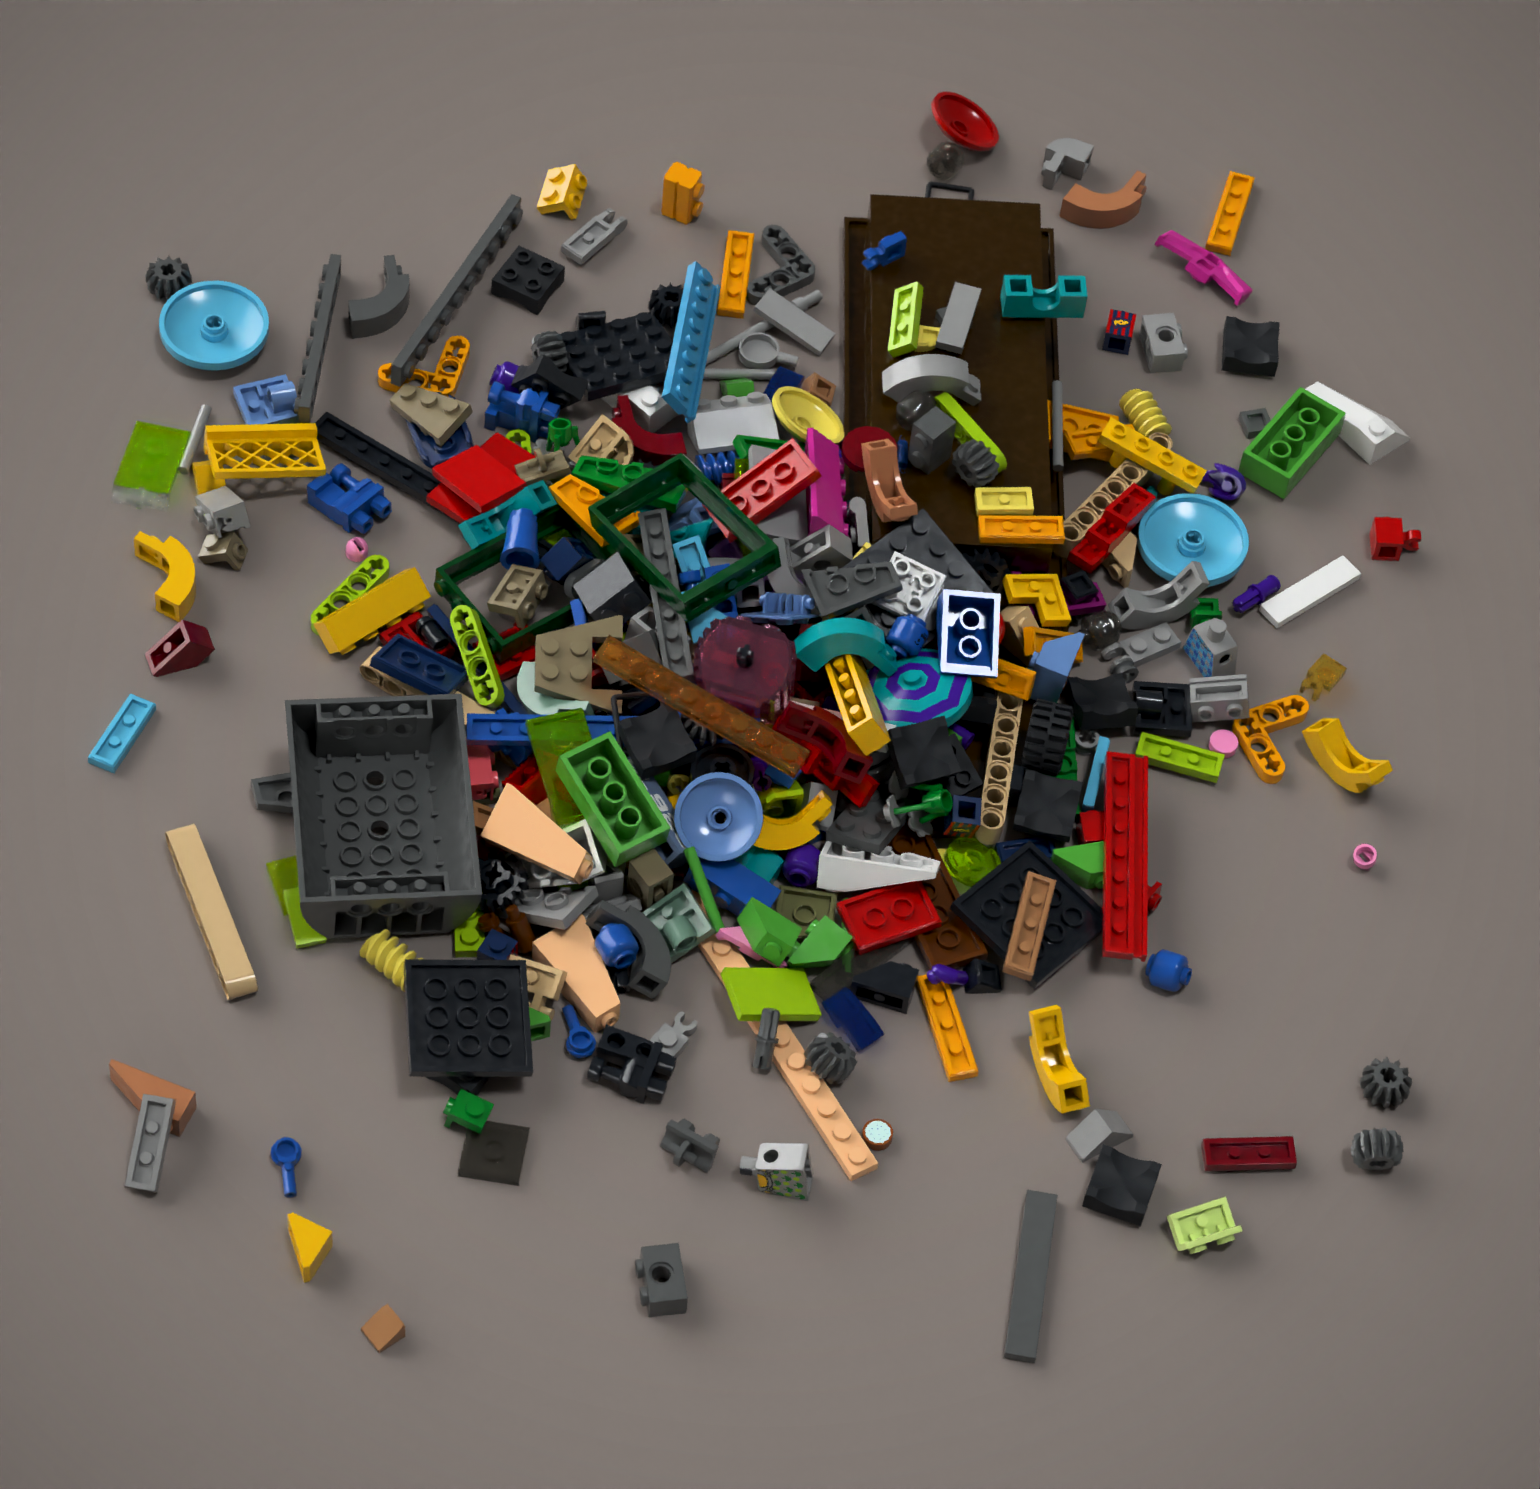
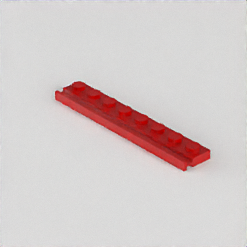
M1107 751L1104 770L1102 957L1126 960L1138 958L1141 961H1145L1147 958L1148 756L1144 755L1141 758L1135 757V754Z

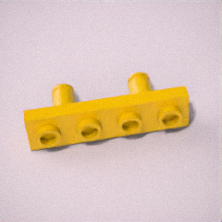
M1112 417L1098 439V442L1114 450L1109 460V463L1114 468H1118L1128 458L1161 476L1162 478L1157 486V490L1163 495H1170L1176 485L1194 494L1207 471Z

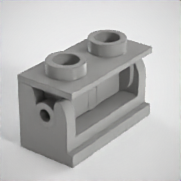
M227 486L195 496L197 506L194 507V512L198 522H202L207 530H211L217 537H222L221 529L229 532L241 527L245 529L250 527L244 501Z
M1246 674L1189 678L1193 722L1250 718Z

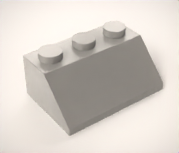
M751 392L747 396L741 397L726 395L718 400L699 399L696 419L687 423L688 436L699 455L736 450L732 442L737 435L780 440L772 402L766 393L763 394L761 392Z

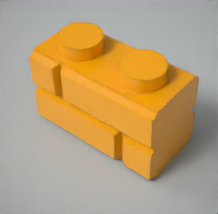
M679 162L671 165L664 176L662 215L672 219L676 218V221L686 225L690 224L694 216L698 217L703 208V202H700V198L705 188V185L701 183V171L691 167L688 169L686 165Z

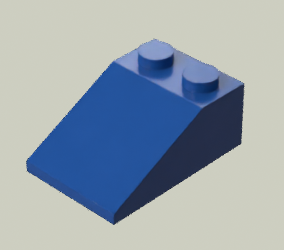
M943 589L937 599L936 629L939 674L986 678L998 677L1000 594Z

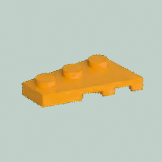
M571 474L549 486V490L556 502L602 548L609 544L592 527L588 510L589 506L605 498V496L599 493V489ZM637 510L636 513H631L613 525L622 534L628 533L640 525L638 517L640 511Z

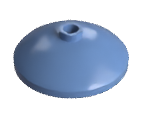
M724 772L705 774L690 782L680 794L674 812L675 828L686 848L694 846L698 857L716 862L732 860L746 853L757 841L763 826L762 804L755 790L740 777ZM719 813L726 815V821L722 824L716 822V816Z

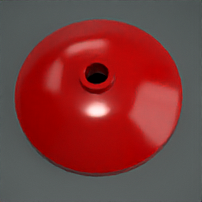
M944 91L934 97L931 103L933 117L942 133L950 141L973 151H989L995 147L999 140L998 130L992 119L981 107L970 99L954 92Z

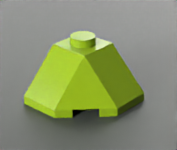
M772 781V785L768 790L765 791L764 786H762V791H758L757 795L762 804L763 814L771 818L784 819L792 817L801 811L804 791L797 781L790 788L779 786Z

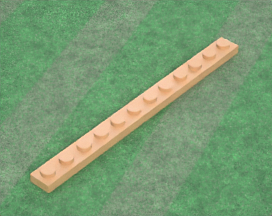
M692 890V894L708 918L700 894ZM713 934L698 944V947L724 985L721 977L724 967L750 968V966L734 943L728 940H718L715 936L716 934ZM747 1021L755 1035H758L760 1021ZM779 1021L776 1038L779 1040L774 1046L772 1061L849 1180L853 1181L877 1170V1160L824 1079H819V1075L811 1072L812 1067L805 1063V1050L786 1021Z

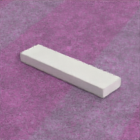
M1342 555L1260 604L1259 611L1278 629L1359 580L1361 572Z

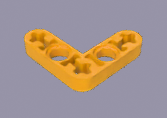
M463 336L450 337L446 341L435 372L415 369L412 377L407 378L402 386L405 383L409 384L410 381L418 379L423 384L417 387L432 392H442L441 395L448 396L449 394L454 397L470 356L469 340ZM460 348L457 357L454 356V350ZM392 363L383 364L378 369V384L382 389L397 392L401 387L392 384L391 378H388L391 375ZM454 366L457 368V371L448 373L443 368Z
M1291 695L1249 709L1250 718L1233 720L1232 732L1236 735L1238 743L1257 775L1265 783H1278L1283 778L1285 763L1268 733L1299 724L1306 719L1309 704L1302 696ZM1272 713L1278 720L1270 722L1265 720L1263 715ZM1253 743H1260L1264 745L1266 750L1257 752L1252 749L1251 745Z

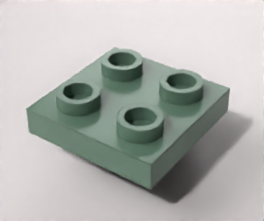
M685 883L642 912L662 934L670 952L671 963L716 933V930Z

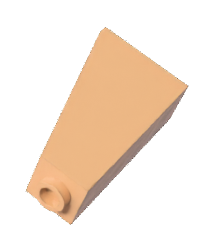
M506 783L480 836L487 843L581 885L583 878H588L593 869V857L513 785Z
M582 913L566 930L555 928L532 942V959L535 962L567 972L561 993L573 1005L574 1009L594 1033L605 1028L606 1025L613 1026L618 1021L621 1003L605 964L595 947V940L589 926L586 925V919Z

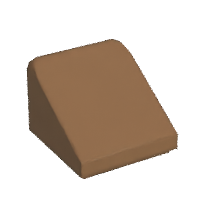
M814 372L804 380L801 389L819 398L830 407L836 385Z
M388 1304L381 1307L361 1327V1331L379 1353L405 1337L404 1323Z

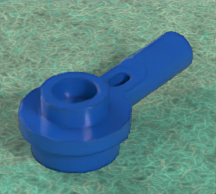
M567 1005L562 1009L570 1030L566 1041L567 1051L574 1057L586 1058L595 1051L596 1039L586 1027L580 1025L573 1005Z
M289 1137L281 1138L271 1147V1158L276 1165L282 1168L284 1196L291 1198L297 1195L294 1165L300 1161L302 1150L297 1141Z

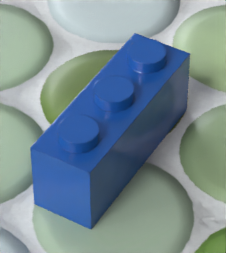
M699 857L716 905L729 910L736 916L741 913L751 897L772 908L782 891L734 859L716 862ZM689 868L683 881L692 890L699 893Z

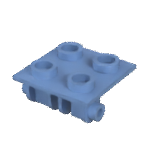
M766 592L760 596L759 603L763 606V612L740 614V617H751L752 623L776 622L778 625L808 623V618L819 617L818 614H811V609L815 607V601L809 595H787L786 593Z

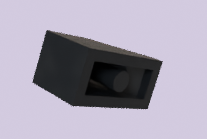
M889 961L854 976L849 997L907 1014L917 985L919 969L913 968L906 963Z

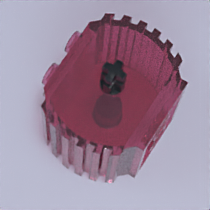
M728 616L722 620L715 618L710 622L711 628L706 627L704 629L703 638L699 637L697 648L695 647L694 690L696 698L698 696L703 702H706L707 697L710 696L712 703L721 700L723 704L722 709H728L730 714L744 718H760V730L762 726L768 723L774 725L779 715H782L788 702L792 701L795 693L797 654L794 641L788 640L785 633L780 632V629L770 624H764V626L753 624L752 620L743 616H736V618Z

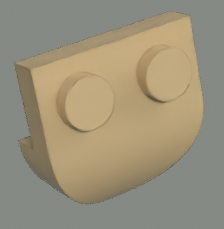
M602 414L568 458L576 464L581 455L614 459L621 465H628L634 456V445L629 435Z

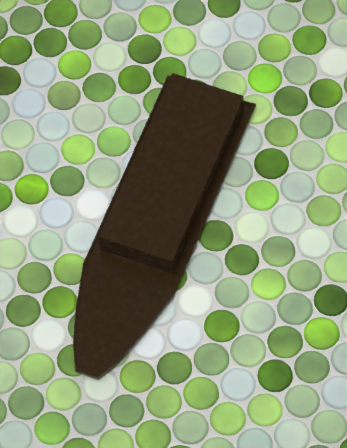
M870 194L868 217H844L843 222L844 438L850 431L858 427H878L887 431L895 439L896 444L899 440L905 439L908 442L909 452L913 423L932 409L931 399L945 391L924 392L902 405L883 394L882 372L900 360L917 355L942 354L962 359L968 362L969 374L976 376L980 380L981 402L972 406L957 396L949 394L1002 451L1007 462L1006 469L999 472L993 481L982 487H1031L1034 505L1033 516H1063L1064 522L1063 470L1056 472L1052 469V449H1049L1047 401H1052L1051 383L1056 380L1059 381L1057 318L1002 317L1000 299L1004 275H1031L1032 287L1039 290L1049 289L1056 284L1053 228H1041L1040 204ZM902 231L907 237L905 256L885 266L879 264L876 268L868 271L862 264V261L867 259L863 252L869 248L878 247L879 241L884 237ZM918 281L924 288L920 325L941 328V325L935 318L936 310L948 306L955 282L981 288V295L973 317L972 329H969L962 354L934 348L926 352H915L914 350L893 358L888 352L895 289ZM955 436L951 457L929 475L921 469L914 467L909 460L907 461V467L899 470L904 490L917 503L918 512L924 509L962 556L964 552L969 556L973 555L974 548L978 550L979 554H982L983 550L988 548L990 555L997 551L1000 558L1006 560L1007 568H1009L1010 572L1016 571L1021 572V574H1057L1059 581L1067 576L1066 558L1058 556L1053 551V544L979 543L978 517L974 498L976 487L973 485L968 486L964 479L961 480L959 473L955 472L956 467L952 464L953 453L962 445ZM844 463V479L846 481L844 501L851 500L854 497L864 499L867 511L869 542L873 545L905 521L883 523L873 505L866 476L864 475L865 472L859 470L855 472ZM1006 595L1005 597L1000 596V612L1007 606H1021L1020 604H1009ZM1036 621L1039 628L1068 632L1069 625L1066 627H1042L1041 622ZM1001 644L999 645L998 659L1028 669L1025 664ZM1030 698L1028 701L1023 700L1013 765L1021 766L1032 709L1036 702ZM957 720V724L975 734L969 747L964 750L983 782L992 724H975L971 721ZM982 786L965 796L980 798ZM909 788L907 798L917 800V804H921L922 798L918 790ZM944 816L937 817L930 822L933 827V832L930 834L932 838L977 840L975 834L972 838L943 835Z

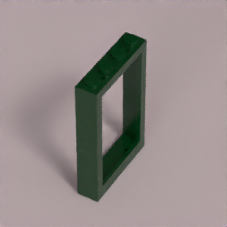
M682 453L665 461L658 467L588 507L592 527L616 551L621 553L625 560L687 623L781 567L778 546ZM681 484L751 551L750 554L683 594L613 525Z
M559 504L537 516L538 542L565 528L573 538L581 539L597 559L606 560L617 552L610 544L602 548ZM506 532L436 568L434 582L437 594L440 597L444 596L450 603L452 611L459 605H467L477 611L491 653L500 663L535 645L536 635L547 633L554 629H564L574 623L571 605L569 604L503 640L457 586L500 563ZM584 606L585 612H586V614H587V616H588L589 613H588L587 609H586L585 606ZM463 614V616H464V619H463V620L465 621V619H466L469 615Z

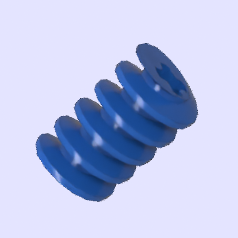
M728 451L726 457L723 452H718L715 458L711 453H708L705 456V460L701 455H696L694 459V464L703 471L702 473L710 481L714 480L717 488L720 487L722 473H745L749 470V464L741 462L738 454L736 456L734 451Z

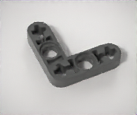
M766 226L762 231V245L781 268L749 283L747 299L753 305H757L769 288L783 297L811 284L815 277L814 263L781 226ZM791 252L795 257L785 258L782 256V253ZM778 279L786 280L788 284L780 286L777 285L774 281Z

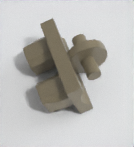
M540 448L534 449L535 458L514 465L517 475L526 482L527 486L544 480V482L551 480L552 484L571 473L562 450L543 455Z

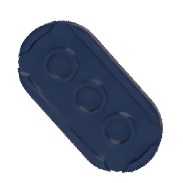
M406 420L420 459L429 468H433L474 446L466 421L440 447L435 443L433 437L430 435L426 436L421 432L418 425Z

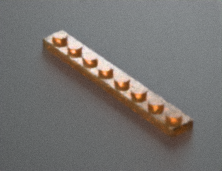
M611 635L606 638L593 657L594 663L792 778L796 776L809 757L810 751Z

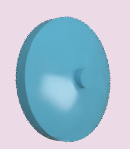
M217 280L202 281L180 289L164 304L159 317L160 338L165 349L175 359L185 365L211 371L231 369L248 362L264 347L269 335L268 312L260 298L241 285Z
M1184 493L1165 497L1155 502L1148 509L1140 521L1137 543L1145 563L1160 577L1167 581H1172L1190 562L1196 561L1201 563L1210 583L1208 587L1229 580L1241 569L1248 552L1249 537L1241 518L1226 504L1205 495Z

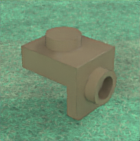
M234 531L221 533V538L215 534L206 535L198 555L199 559L204 564L227 561L234 570H240L248 548Z

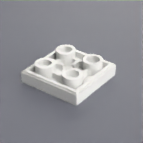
M895 551L889 562L892 561L903 590L874 601L871 604L898 617L912 614L924 621L946 579V575Z

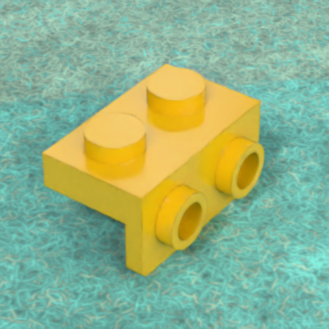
M576 164L548 170L536 207L541 215L564 210L571 220L577 218L587 187V179Z

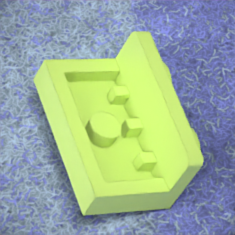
M1226 1197L1167 1215L1177 1250L1188 1249L1189 1254L1206 1250V1243L1216 1240L1217 1245L1235 1240L1234 1234L1243 1231L1241 1225L1235 1226Z

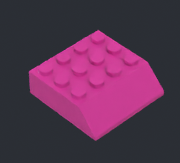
M807 428L804 453L822 475V477L806 488L808 536L828 524L848 536V524H845L843 519L847 517V501H843L842 497L846 493V481L840 475L844 474V460L842 457H839V446L814 428Z

